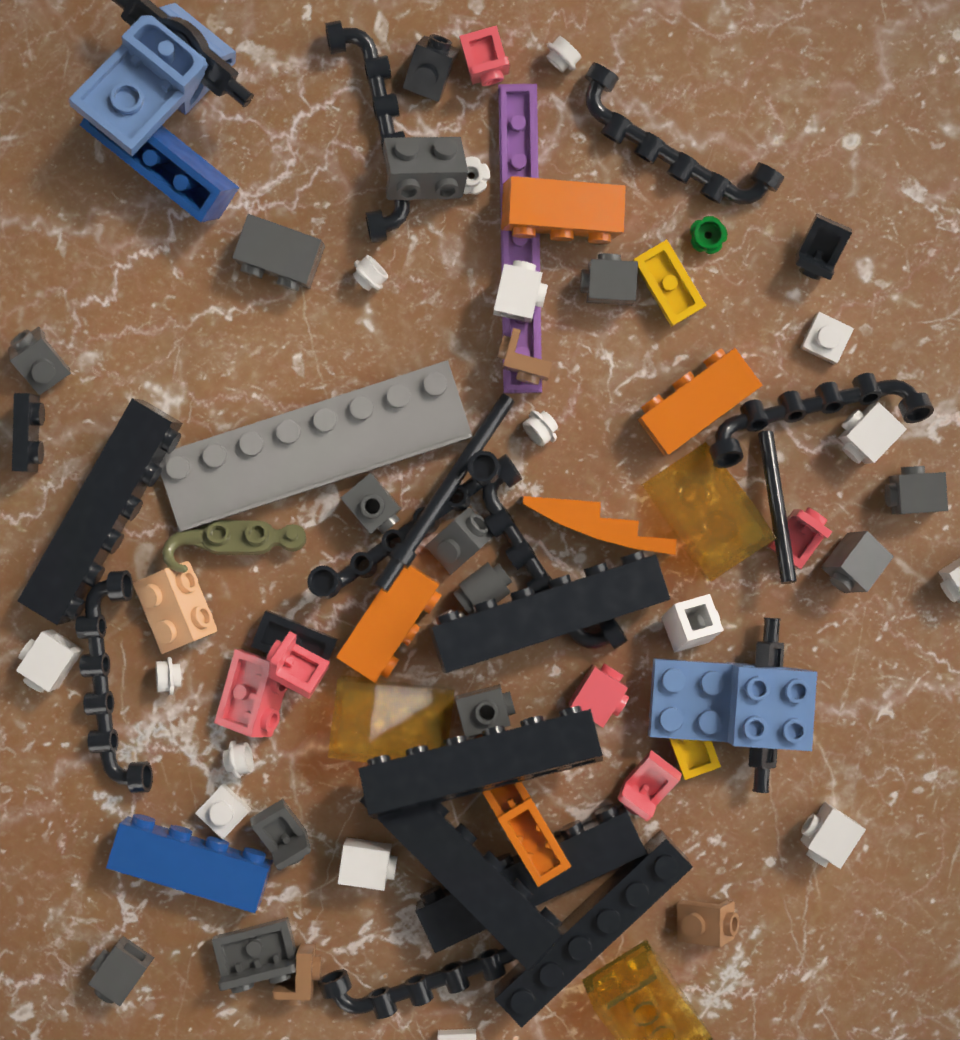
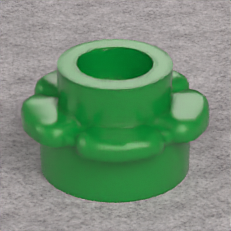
M705 216L702 220H696L691 225L689 231L690 235H692L690 240L692 247L698 252L706 251L707 254H714L720 251L722 243L727 240L728 235L726 227L714 216ZM706 232L711 233L712 237L710 239L705 238L704 234Z

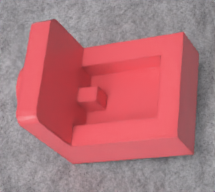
M497 25L459 36L472 85L481 82L482 86H490L503 81V76L509 74L510 64L508 57H505Z
M809 507L805 512L801 509H793L787 518L794 566L797 569L803 568L823 538H828L832 533L830 529L824 526L827 519ZM773 537L767 547L776 553Z
M289 631L283 642L280 640L275 641L267 655L266 660L270 662L268 677L310 699L327 672L330 662L297 645V635Z
M651 750L624 779L618 800L623 803L630 813L640 816L645 821H649L654 815L656 806L680 781L682 773Z

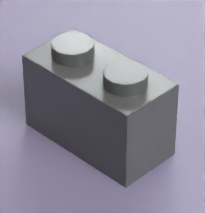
M248 214L232 258L242 265L241 272L260 279L266 273L278 278L276 284L298 292L300 286L308 289L311 288L325 249V244L316 237Z

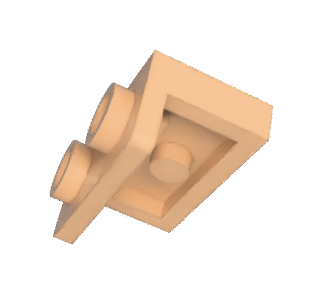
M189 561L180 563L188 567L185 573L175 572L170 568H166L133 583L161 654L217 632L212 613L208 608L198 579Z

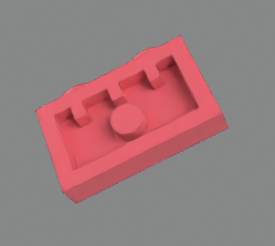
M234 650L214 721L215 724L249 737H271L280 721L279 711L284 693L288 687L268 677L270 662L265 657L246 650Z

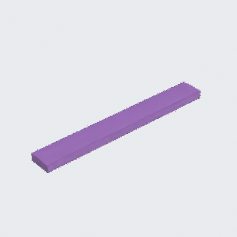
M498 84L500 218H502L503 183L511 176L539 178L537 84ZM501 230V276L504 264L513 265L514 260L532 263L536 265L535 271L540 272L539 233H536L535 238H516L512 236V231ZM535 306L531 323L502 317V338L503 335L511 337L513 328L521 330L515 352L542 360L541 307ZM503 369V394L542 393L541 379L539 385L525 383L516 379L517 373Z

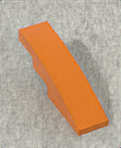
M522 496V504L559 525L589 537L632 549L676 555L677 539L638 536L639 521L600 518L601 502Z
M481 733L472 739L483 737V735ZM522 782L482 792L537 887L572 867Z

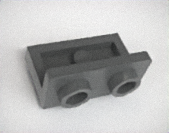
M461 137L384 138L383 154L388 176L386 187L388 200H448L463 197L468 168Z
M288 917L215 935L212 938L221 975L218 982L220 991L231 989L232 993H240L253 988L255 982L268 979L271 984L288 980L292 977L291 973L296 972L297 949Z

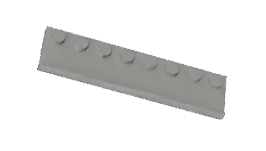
M447 360L176 448L170 454L166 452L159 466L162 467L161 477L176 519L178 531L182 532L473 438Z

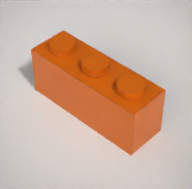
M511 176L503 183L501 230L512 231V236L516 238H535L536 233L550 234V239L554 241H572L574 236L588 237V242L592 244H609L611 239L624 233L626 186Z
M720 348L703 361L707 368L697 376H694L689 371L672 384L676 391L667 398L663 399L658 394L640 407L645 414L637 420L664 456L671 454L763 386L736 348L728 353H725Z
M412 564L408 569L403 568L388 592L380 589L336 658L374 683L380 675L387 679L400 660L394 656V653L401 643L409 646L421 628L415 624V621L423 610L430 614L442 596L436 591L440 583Z

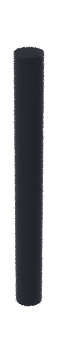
M766 430L759 432L758 437L781 584H791L797 582L774 432Z

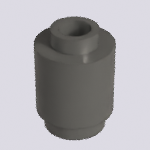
M487 562L459 583L460 588L454 592V595L467 613L472 614L475 613L473 605L494 598L496 603L509 595L511 592L507 586L513 581L500 564L492 567Z

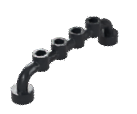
M340 20L325 23L326 37L331 55L346 52V44L348 43L356 44L362 50L366 77L370 86L372 104L378 123L383 151L384 138L405 137L404 131L395 132L392 118L400 116L398 101L395 93L387 94L384 80L391 79L388 56L378 55L374 40L365 31L358 28H342ZM394 200V211L386 217H383L381 210L365 213L371 243L386 241V232L399 228L406 221L410 212V200Z
M595 62L592 63L587 71L585 78L590 83L586 91V106L590 114L598 122L605 125L601 133L608 139L621 144L624 137L638 145L634 151L637 156L651 164H654L657 157L671 165L667 171L670 176L684 184H687L690 177L703 184L700 193L720 204L723 197L737 204H751L760 200L768 190L777 192L784 180V176L766 164L757 163L750 175V178L755 181L752 187L748 189L738 188L724 176L710 171L689 155L667 145L656 135L642 130L626 117L609 110L602 104L601 94L603 90L611 93L619 77L606 67Z
M863 373L853 379V388L839 391L835 382H825L815 389L816 397L802 400L800 393L793 390L787 391L778 397V406L764 409L760 400L754 399L745 402L740 407V415L726 419L718 427L715 434V443L711 445L709 452L715 467L729 468L738 464L744 457L739 441L735 438H730L734 432L744 429L756 432L767 427L769 423L782 420L787 423H794L803 419L807 414L822 411L824 414H832L841 410L844 405L857 402L862 405H869L886 395H898L903 398L898 408L906 423H917L927 419L934 412V408L928 394L918 393L913 386L904 381L893 379L877 382L873 373Z
M479 451L471 456L468 462V472L471 478L458 486L427 534L435 532L440 524L439 519L450 511H464L467 509L471 502V496L485 485L491 484L498 479L501 473V465L493 453ZM456 493H463L464 497L461 502H452V498ZM425 507L417 509L413 515V520L399 530L391 529L386 531L382 537V542L367 553L358 552L354 554L350 565L340 572H336L329 566L314 568L307 580L309 590L319 598L330 599L336 596L341 588L353 582L359 576L362 578L372 577L377 571V564L385 559L393 550V548H390L391 540L395 537H400V543H402ZM365 559H368V568L364 571H360V562Z
M504 454L498 458L501 465L500 476L495 482L482 488V499L490 513L484 520L496 538L504 534L511 545L510 548L505 550L509 560L517 570L525 566L532 577L526 584L528 587L532 586L534 593L549 589L547 581L552 580V578L544 569L534 550L523 537L513 518L497 496L498 488L502 483L505 482L510 488L523 480L507 454ZM615 618L598 623L601 631L598 633H589L584 629L568 633L577 644L586 648L598 649L611 644L616 649L628 641Z
M128 570L111 571L107 576V580L98 582L90 589L85 599V616H78L75 623L77 637L79 639H88L89 654H83L80 658V673L83 677H92L93 692H87L84 696V711L86 715H96L97 730L89 732L87 743L91 753H100L103 770L111 780L118 784L128 785L131 793H146L151 790L153 783V772L148 761L131 762L128 769L125 770L120 767L116 759L118 734L113 729L114 696L109 691L108 675L111 665L110 658L105 653L104 637L107 626L105 617L101 615V601L107 595L112 602L130 601L133 595V580Z
M506 948L500 950L489 949L479 954L477 958L463 963L461 961L449 963L440 971L428 975L418 974L412 976L403 984L391 988L388 986L380 987L372 991L368 996L358 999L352 998L347 994L352 984L345 969L335 970L324 975L318 981V985L323 998H332L337 1007L344 1012L357 1015L374 1011L377 1019H384L397 1012L396 1002L410 998L413 1006H422L429 1003L434 998L432 990L446 985L450 994L462 992L470 986L468 977L483 973L486 981L499 979L506 974L504 965L513 962L516 958Z

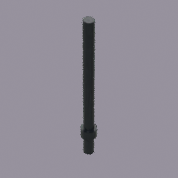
M501 394L403 542H397L388 555L391 560L374 583L378 588L388 592L403 568L408 569L417 556L415 553L416 549L468 473L469 459L473 454L484 449L513 406L514 400L511 397Z

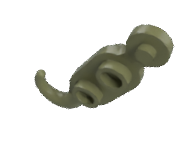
M219 520L194 530L176 532L165 542L162 555L163 561L168 568L175 572L185 573L188 567L179 564L174 559L175 550L182 545H194L217 555H261L267 553L275 546H281L291 552L298 551L304 547L307 539L304 529L295 524L287 525L277 530L264 521Z

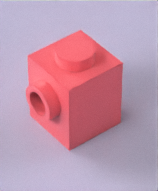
M605 663L601 669L592 664L569 700V706H581L582 711L591 709L594 722L604 728L612 714L618 716L629 699V696L625 695L628 687L621 682L624 675Z

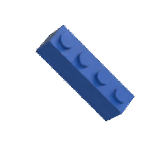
M83 118L80 123L83 129L200 223L219 219L240 188L164 126H161L131 156L87 119Z
M133 814V817L127 816L119 823L107 862V869L254 914L258 910L273 865V860L265 858L266 853L254 848H244L243 851L229 847L228 841L218 837L208 836L206 840L192 836L190 829L182 826L171 825L170 828L156 825L155 819L142 814Z

